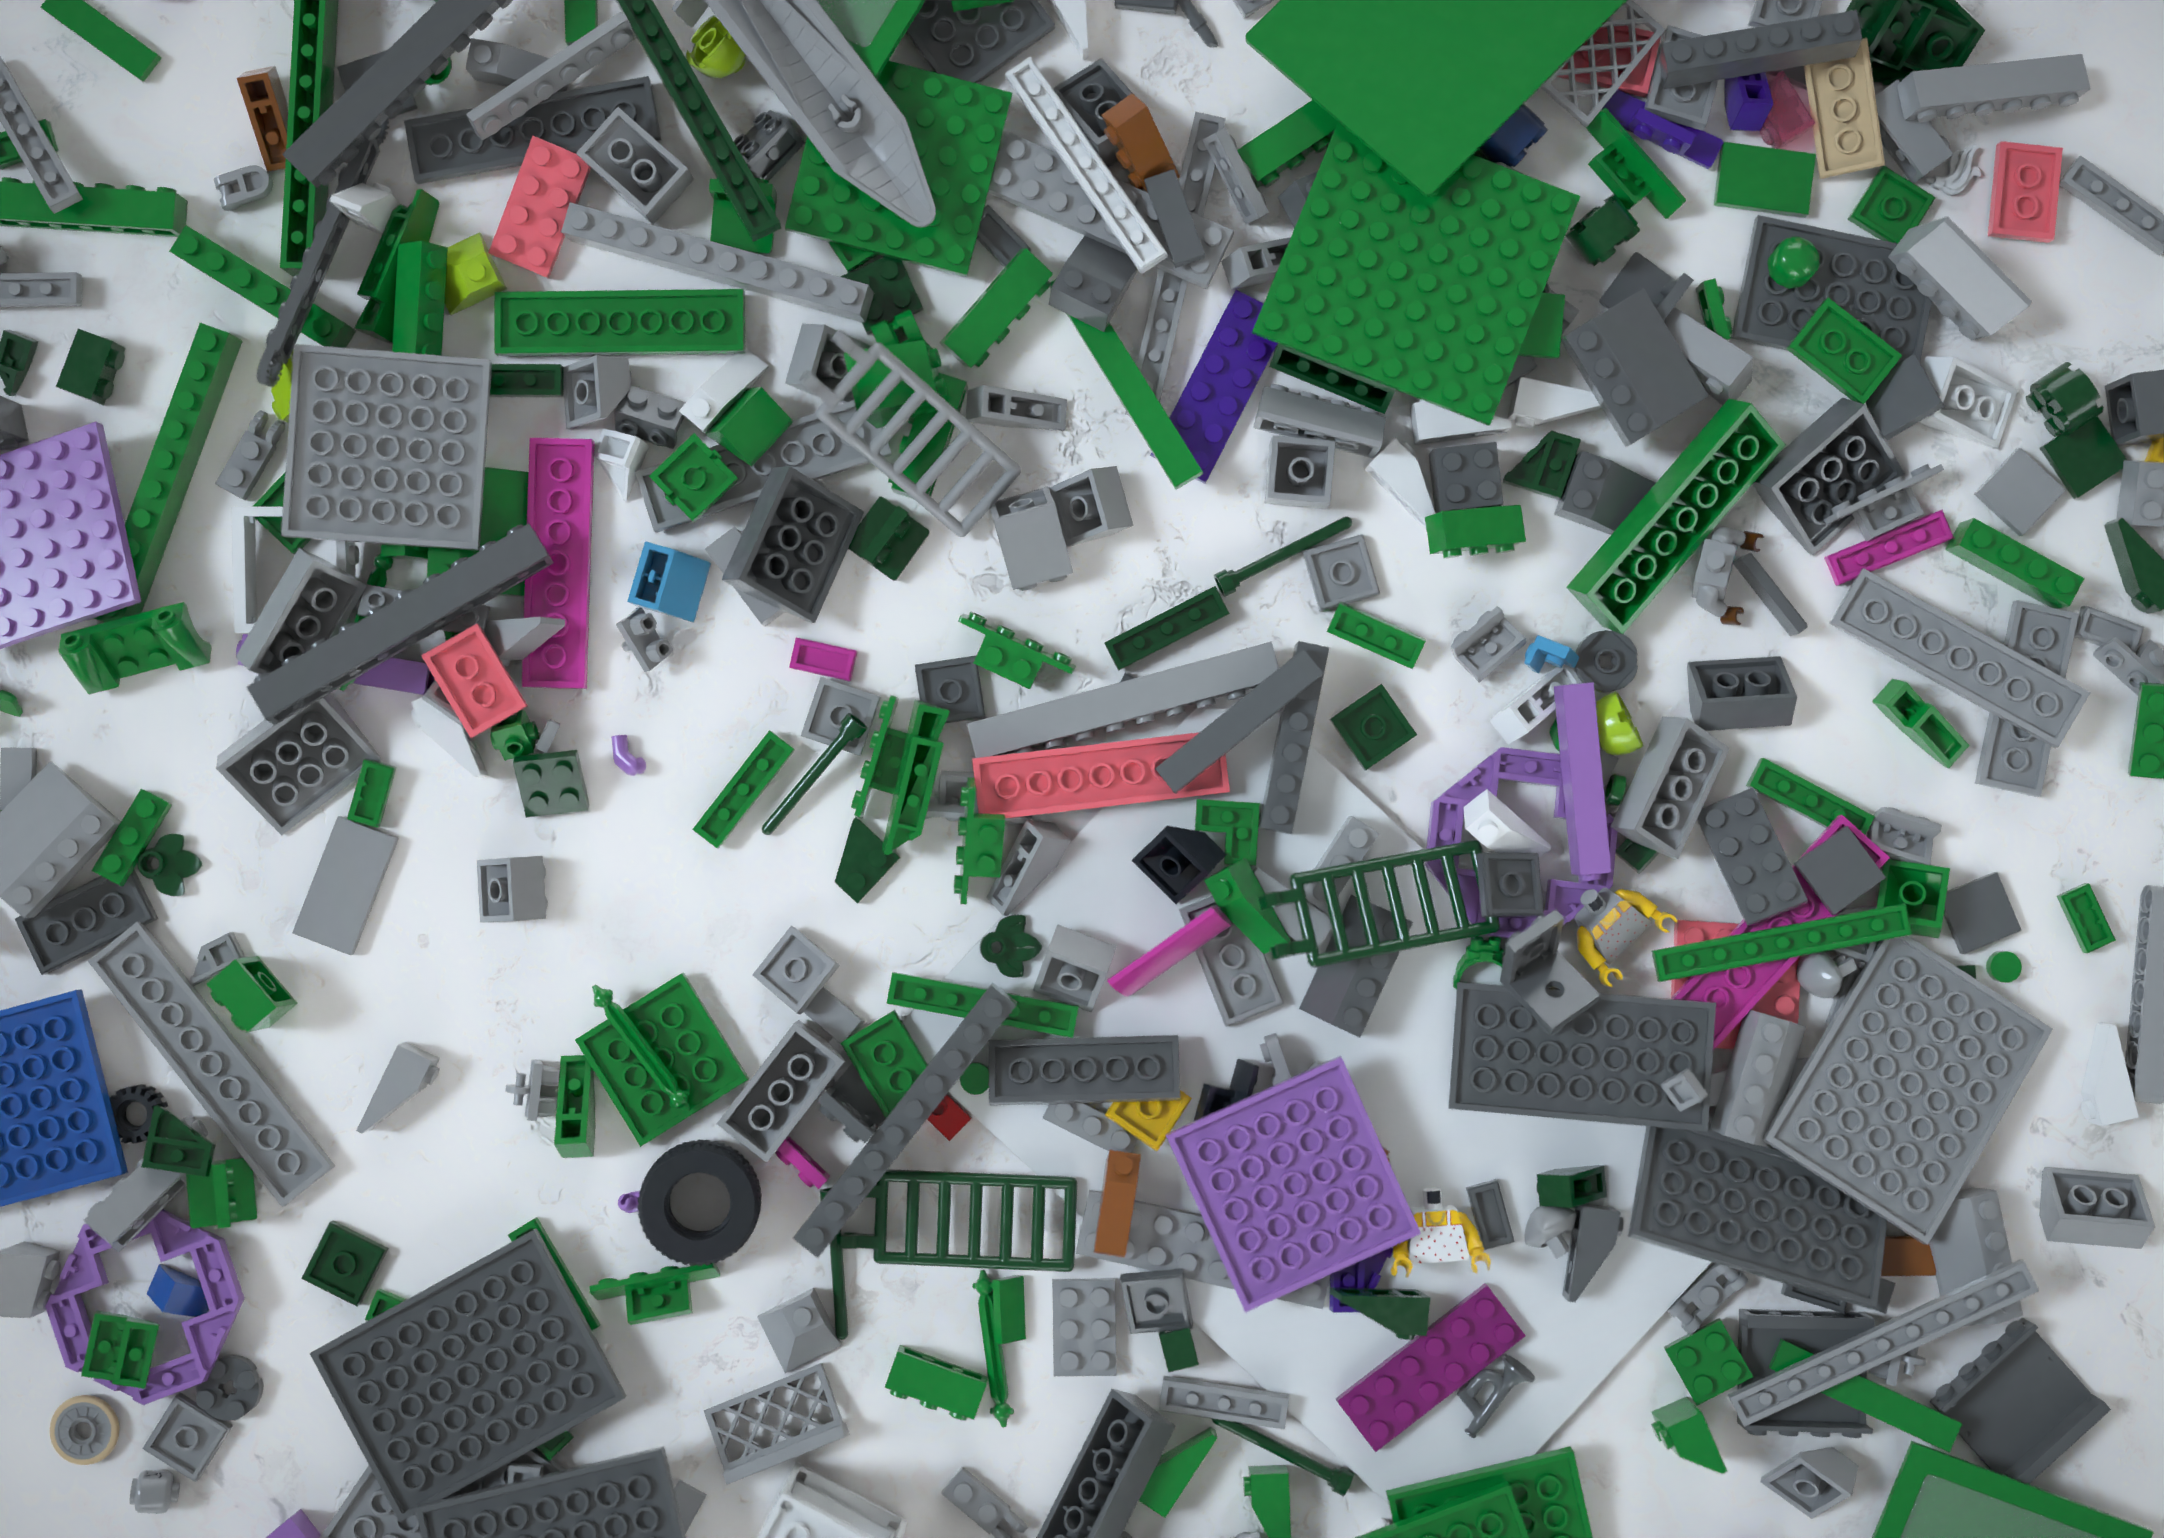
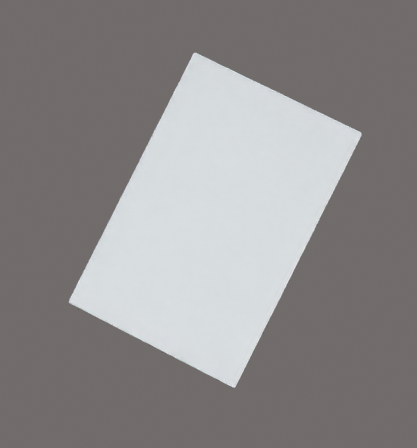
M1252 689L1246 690V691H1245L1246 695H1247L1250 691H1252ZM1227 696L1216 698V704L1199 709L1196 707L1171 735L1201 732L1243 697L1228 700ZM1276 713L1226 753L1230 792L1103 807L1068 844L1057 867L1008 915H1024L1026 917L1024 933L1035 937L1042 945V949L1036 957L1023 961L1024 975L1022 977H1007L1000 973L995 963L986 961L980 953L981 938L941 981L988 989L993 982L1006 993L1065 1003L1033 991L1057 924L1116 946L1107 976L1092 1012L1078 1008L1073 1038L1178 1035L1180 1090L1192 1099L1171 1131L1194 1121L1204 1083L1230 1088L1238 1059L1259 1066L1258 1080L1252 1095L1272 1087L1271 1077L1275 1071L1271 1061L1265 1063L1260 1044L1265 1043L1264 1036L1276 1033L1291 1078L1305 1072L1314 1061L1321 1065L1338 1056L1342 1057L1381 1145L1389 1151L1387 1155L1390 1159L1389 1163L1410 1208L1424 1207L1423 1189L1440 1188L1442 1189L1443 1206L1454 1205L1458 1212H1463L1467 1215L1477 1229L1466 1187L1494 1179L1498 1180L1515 1242L1484 1250V1253L1488 1254L1491 1259L1489 1271L1485 1262L1477 1261L1475 1264L1477 1265L1478 1273H1474L1471 1270L1472 1256L1469 1255V1261L1412 1264V1271L1408 1278H1406V1269L1403 1266H1397V1274L1393 1276L1391 1274V1267L1395 1259L1392 1254L1391 1258L1387 1257L1379 1273L1381 1278L1375 1287L1379 1289H1417L1431 1298L1428 1319L1429 1327L1486 1283L1526 1335L1483 1370H1495L1503 1376L1504 1362L1502 1357L1506 1354L1526 1366L1535 1376V1380L1533 1382H1522L1514 1386L1487 1423L1476 1434L1475 1438L1470 1437L1465 1432V1429L1471 1424L1474 1415L1457 1395L1460 1389L1469 1384L1472 1380L1471 1378L1377 1452L1373 1450L1338 1404L1336 1398L1411 1340L1397 1338L1395 1333L1360 1312H1331L1329 1310L1330 1279L1323 1309L1274 1299L1245 1312L1235 1289L1185 1278L1193 1322L1268 1392L1288 1394L1287 1410L1388 1504L1386 1490L1535 1455L1711 1262L1628 1237L1646 1126L1448 1108L1457 990L1453 988V977L1456 972L1457 963L1465 954L1466 947L1470 945L1471 937L1400 951L1361 1038L1299 1009L1318 968L1309 965L1306 954L1272 960L1271 953H1266V959L1284 1004L1227 1027L1224 1025L1195 951L1131 996H1124L1110 986L1107 981L1108 979L1184 927L1185 924L1179 909L1211 897L1212 894L1204 880L1231 865L1224 864L1223 858L1207 877L1175 904L1131 860L1166 826L1194 830L1196 799L1260 803V819L1280 715ZM1310 744L1292 834L1258 828L1256 866L1250 867L1252 870L1258 867L1291 890L1290 876L1294 873L1314 870L1349 816L1357 818L1379 833L1362 861L1422 850L1423 848ZM1201 831L1205 832L1225 852L1226 833ZM1412 866L1395 867L1394 870L1405 917L1413 922L1409 935L1427 933ZM1425 866L1439 929L1444 930L1457 927L1450 896ZM1382 871L1364 873L1371 903L1391 912ZM1352 876L1338 896L1342 913L1350 895L1356 896ZM1002 915L983 937L987 933L995 932L998 922L1007 916ZM1332 929L1318 947L1319 954L1325 952L1333 935ZM1480 935L1481 937H1483V940H1489V937H1491L1487 935ZM1500 937L1502 939L1501 948L1504 949L1505 955L1506 941L1508 940V938ZM997 941L991 946L995 954L1001 949V945ZM1477 962L1463 972L1460 982L1503 985L1500 982L1502 968L1492 962ZM1555 987L1548 988V989L1559 990L1558 988H1555ZM914 1009L903 1023L929 1064L964 1018ZM1000 1025L989 1040L1071 1037ZM989 1041L971 1063L979 1062L989 1068ZM959 1078L949 1090V1093L1036 1175L1074 1177L1077 1180L1076 1212L1083 1218L1089 1190L1102 1192L1105 1162L1109 1151L1043 1119L1049 1104L990 1105L989 1088L982 1094L972 1095L962 1088ZM1113 1102L1087 1104L1106 1113ZM1709 1115V1118H1708V1129H1709V1130H1710V1127H1711V1124H1712V1120H1713V1118H1712L1710 1115ZM1167 1137L1158 1151L1153 1150L1138 1139L1132 1153L1141 1154L1135 1200L1201 1215ZM1604 1165L1607 1197L1589 1202V1204L1614 1207L1621 1212L1620 1217H1623L1624 1221L1623 1232L1621 1236H1617L1616 1245L1577 1301L1569 1302L1562 1296L1569 1252L1556 1259L1548 1245L1544 1248H1537L1525 1244L1524 1234L1530 1214L1540 1206L1539 1195L1536 1189L1537 1174L1553 1169ZM1052 1189L1064 1200L1065 1189ZM1572 1231L1562 1234L1569 1246ZM1137 1268L1140 1272L1151 1271L1142 1268ZM1490 1382L1485 1383L1474 1397L1481 1406L1484 1405L1494 1391V1385Z

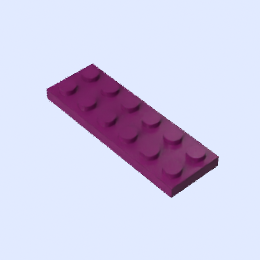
M1484 1283L1431 1324L1427 1329V1336L1417 1335L1415 1339L1409 1341L1339 1395L1336 1401L1373 1450L1377 1452L1526 1335L1487 1284Z

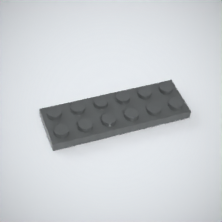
M1178 1035L989 1040L990 1105L1180 1100Z

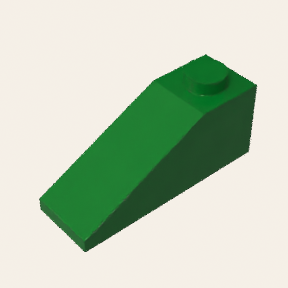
M1246 858L1221 869L1204 880L1219 909L1263 954L1270 952V947H1274L1276 944L1291 941L1274 909L1261 910L1259 897L1263 896L1265 892Z
M584 1055L561 1056L554 1145L562 1158L594 1157L596 1129L594 1070Z
M1209 1427L1161 1455L1139 1501L1166 1518L1217 1440L1216 1430Z
M1248 1466L1249 1476L1243 1477L1244 1496H1249L1251 1506L1268 1538H1291L1289 1472L1287 1466Z

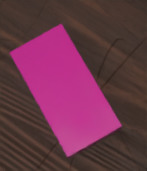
M796 637L789 668L851 682L858 651Z

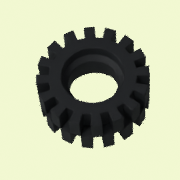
M143 1084L133 1085L116 1091V1095L110 1096L119 1138H122L121 1142H132V1144L147 1140L154 1106L168 1107L167 1101H161V1098L164 1097L161 1092L155 1093L156 1088L152 1086L146 1087ZM132 1102H139L146 1108L147 1118L141 1126L131 1124L126 1117L127 1107Z

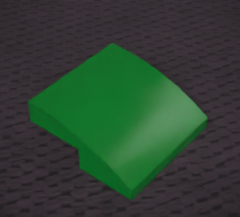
M97 1310L94 1314L81 1376L111 1380L112 1384L145 1389L160 1324L132 1316Z

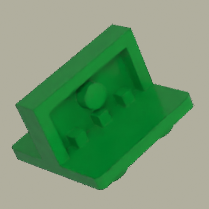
M243 1157L212 1161L209 1177L186 1174L191 1228L217 1225V1229L229 1228L231 1223L255 1220L257 1218L254 1174Z

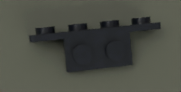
M1238 1059L1230 1088L1204 1083L1194 1121L1252 1096L1258 1080L1259 1066Z

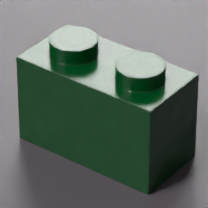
M77 329L56 387L104 405L106 399L113 392V380L117 370L124 363V351L126 348L114 341Z

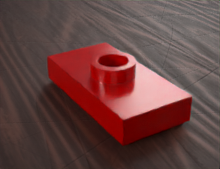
M948 1094L945 1095L927 1118L949 1141L972 1119Z

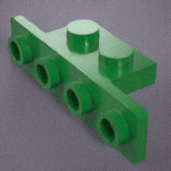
M1603 108L1586 129L1604 150L1596 155L1588 165L1612 193H1615L1628 211L1643 198L1647 197L1665 219L1669 218L1686 202V198L1606 108Z
M970 612L969 615L962 614L959 617V623L986 635L973 663L1025 688H1032L1043 662L1069 674H1072L1076 668L1075 665L1071 664V657L1055 651L1054 655L1042 650L1044 645L1030 638H1027L1025 642L1014 637L1015 632L1002 625H998L997 629L985 624L987 619L979 614Z
M891 695L889 701L884 700L882 703L879 718L883 719L880 731L874 730L869 746V748L874 749L871 761L865 760L860 778L865 779L862 791L856 790L851 808L856 809L854 816L860 818L864 816L872 788L894 795L907 736L905 732L890 728L899 698Z
M972 777L967 778V787H961L960 806H965V816L959 817L958 836H963L962 846L956 847V865H961L960 875H954L953 886L954 894H959L960 904L966 905L969 877H1001L1005 815L974 813L976 786L975 780Z
M714 1263L683 1268L667 1266L660 1269V1272L657 1273L637 1272L631 1274L627 1279H602L598 1284L589 1286L590 1294L596 1300L625 1295L627 1321L630 1325L693 1313L690 1283L720 1277V1270Z

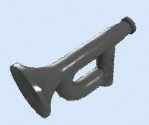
M1505 1354L1502 1357L1504 1362L1503 1376L1495 1370H1482L1472 1378L1467 1386L1457 1392V1395L1474 1415L1471 1424L1465 1429V1432L1472 1438L1476 1437V1434L1487 1423L1514 1386L1522 1382H1533L1535 1380V1376L1526 1366L1509 1355ZM1490 1382L1494 1385V1391L1484 1405L1481 1406L1474 1397L1485 1383Z

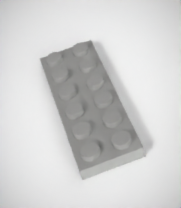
M2020 600L2013 601L2004 645L2066 678L2079 614ZM1989 712L1975 784L2033 797H2041L2051 746Z

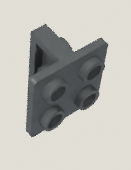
M772 110L758 115L753 121V127L746 134H742L734 140L754 178H762L768 181L806 143L792 128L793 123L788 118Z

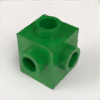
M522 709L491 727L490 738L494 749L500 750L506 761L517 756L535 753L536 740L539 739V730L535 721L530 722L525 709Z

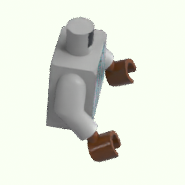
M1720 527L1714 531L1711 540L1705 539L1693 583L1692 597L1696 598V602L1701 608L1720 617V621L1724 625H1741L1737 620V614H1744L1742 607L1727 606L1724 603L1737 548L1740 546L1744 550L1759 552L1761 549L1756 548L1755 544L1758 538H1764L1760 533L1743 532Z

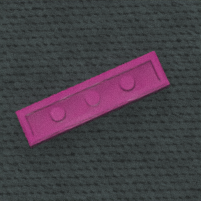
M1943 510L1890 530L1871 540H1865L1828 555L1824 559L1837 586L1857 578L1863 568L1872 572L1954 539V536Z

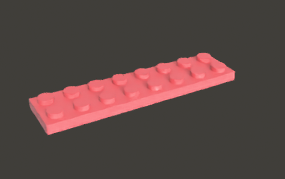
M1200 732L972 758L978 813L1003 814L1005 818L1227 793L1230 792L1226 754L1176 794L1155 768Z

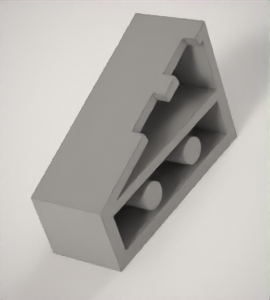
M1674 308L1664 322L1706 392L1721 405H1724L1729 398L1737 400L1752 381L1753 357L1682 311Z

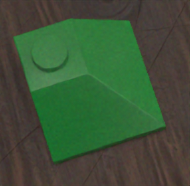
M1888 859L1882 868V873L1886 878L1880 882L1877 908L1906 903L1912 934L1939 939L1943 923L1950 868Z

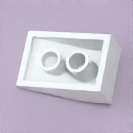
M1926 356L1923 368L1945 407L1921 420L1919 423L1990 448L1998 449L2018 389L1956 357Z

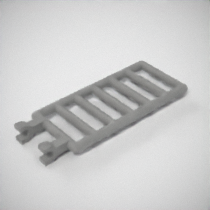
M839 329L831 339L857 361L856 365L833 391L807 369L798 377L806 388L823 401L816 411V416L958 537H965L1020 475L1021 467L882 344L874 343L865 352ZM879 359L892 371L846 424L843 423L832 411L875 361ZM902 379L915 392L872 442L868 444L856 434V431ZM926 400L938 410L937 414L893 464L890 463L879 452L923 401ZM949 420L961 432L915 484L902 472ZM972 440L984 452L943 499L937 503L926 491L969 441ZM995 460L1006 472L962 522L958 521L948 511L986 467Z

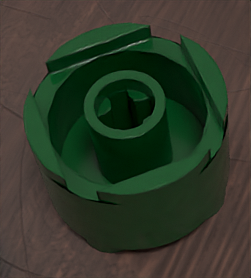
M1615 193L1604 200L1605 204L1603 206L1595 207L1588 212L1565 235L1585 262L1592 264L1593 267L1609 259L1617 251L1614 248L1615 245L1618 246L1624 241H1629L1640 231V228L1637 226L1638 222Z
M2069 362L2063 363L2030 386V394L2026 396L2029 407L2035 412L2040 410L2045 417L2044 425L2047 431L2054 437L2059 434L2064 436L2072 434L2102 414L2104 410L2103 405L2099 408L2097 407L2096 400L2100 398V395L2092 381L2080 369L2074 372L2068 367L2072 365Z

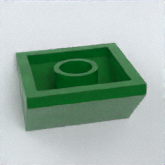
M762 387L748 388L706 434L709 438L752 467L788 429L793 421Z

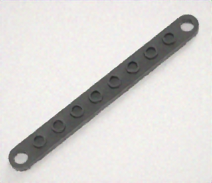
M389 117L380 125L382 128L380 133L371 141L366 139L358 147L359 153L347 164L346 168L343 167L341 169L335 193L360 183L366 184L380 153L379 145L386 139L385 135L388 134L385 130L389 129V126H387L389 124ZM333 194L328 197L327 211L323 220L318 221L316 224L315 238L311 247H307L304 251L301 270L299 274L294 275L291 281L290 295L287 301L283 302L279 308L278 322L275 328L271 329L267 335L266 349L257 369V381L260 384L269 387H275L278 384L277 381L280 380L278 375H282L280 372L283 370L282 366L283 364L286 365L294 344L297 342L350 221L344 213L330 202Z

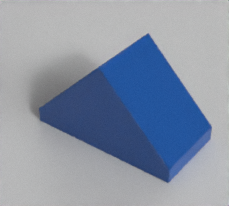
M164 1264L158 1265L146 1294L163 1313L197 1317L209 1312L199 1279Z

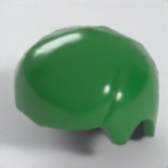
M1800 236L1786 238L1780 242L1768 258L1769 275L1778 285L1785 288L1801 287L1817 272L1820 265L1819 251L1811 241Z

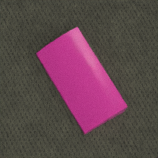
M1215 905L1107 981L1111 987L1122 995L1131 996L1233 924L1219 909L1218 905Z

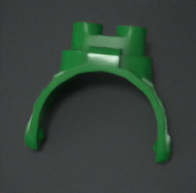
M1481 936L1471 937L1470 945L1466 947L1465 954L1457 963L1456 972L1453 977V988L1457 989V982H1460L1463 972L1477 962H1492L1502 968L1504 949L1501 948L1502 939L1500 937L1491 936L1489 940H1483Z

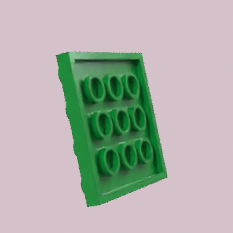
M684 972L623 1010L676 1079L678 1089L689 1092L688 1104L690 1111L688 1113L681 1109L670 1107V1096L662 1092L608 1019L575 1039L640 1147L749 1079Z

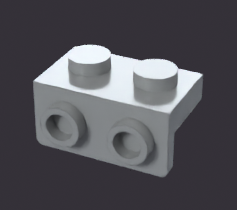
M1497 606L1492 611L1482 614L1477 624L1471 629L1458 634L1451 645L1454 658L1478 682H1481L1527 642L1526 638L1504 617L1503 610Z
M1881 807L1873 815L1875 817L1867 831V837L1886 853L1891 860L1931 865L1933 838L1941 832L1942 825L1932 822L1925 817H1915L1902 813L1896 808Z

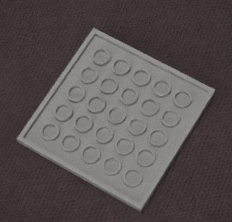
M294 344L281 536L479 551L492 361L489 359Z

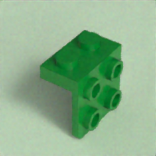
M710 178L709 192L714 199L710 241L756 254H770L773 250L774 232L753 242L719 181ZM755 178L776 214L777 192L773 184H770L766 179Z

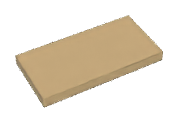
M1864 38L1855 57L1804 65L1820 179L1885 165L1867 38Z

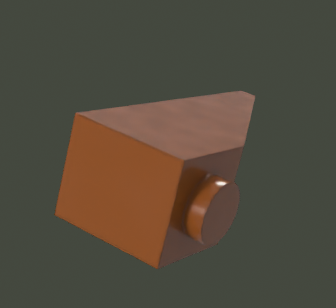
M276 66L245 71L236 79L266 170L269 172L285 169L286 158L282 154L286 151L288 107Z
M1109 1150L1105 1162L1093 1253L1123 1258L1126 1256L1141 1154Z

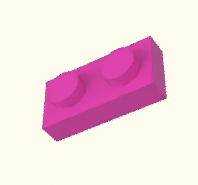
M789 1135L775 1152L783 1163L788 1166L792 1163L800 1171L798 1173L799 1178L809 1187L814 1185L819 1189L830 1177Z

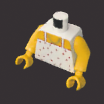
M1423 1189L1424 1207L1410 1208L1421 1234L1393 1246V1258L1395 1261L1391 1267V1274L1396 1276L1397 1266H1403L1406 1269V1278H1408L1412 1271V1264L1469 1261V1255L1472 1256L1471 1270L1474 1273H1478L1477 1265L1475 1264L1477 1261L1485 1262L1489 1271L1491 1259L1488 1254L1484 1253L1479 1233L1467 1215L1463 1212H1458L1454 1205L1443 1206L1442 1189Z

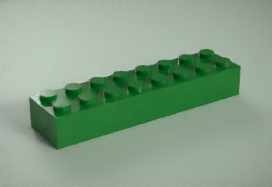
M1729 398L1566 588L1602 627L1624 634L1786 444L1752 403Z

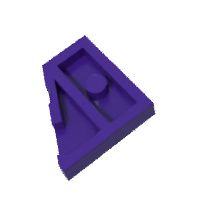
M1390 1247L1330 1274V1287L1375 1288L1381 1278L1379 1273L1387 1257L1391 1258L1393 1248ZM1330 1294L1329 1310L1331 1312H1358Z

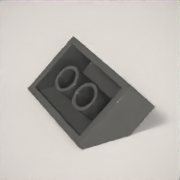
M1781 656L1688 662L1690 712L1694 723L1705 731L1790 726L1792 724L1797 695Z

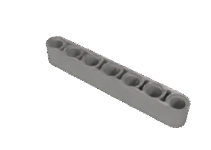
M2146 885L2142 889L2139 903L2125 1063L2135 1102L2162 1104L2164 1102V887Z

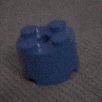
M1523 104L1478 150L1489 161L1493 163L1502 162L1512 168L1526 156L1527 152L1523 149L1527 150L1533 143L1536 144L1548 129L1544 126L1545 123L1530 108Z

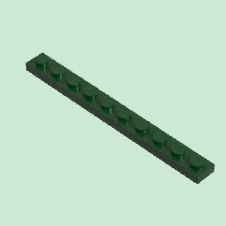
M615 0L624 16L628 19L632 31L752 241H757L781 229L779 219L653 0Z

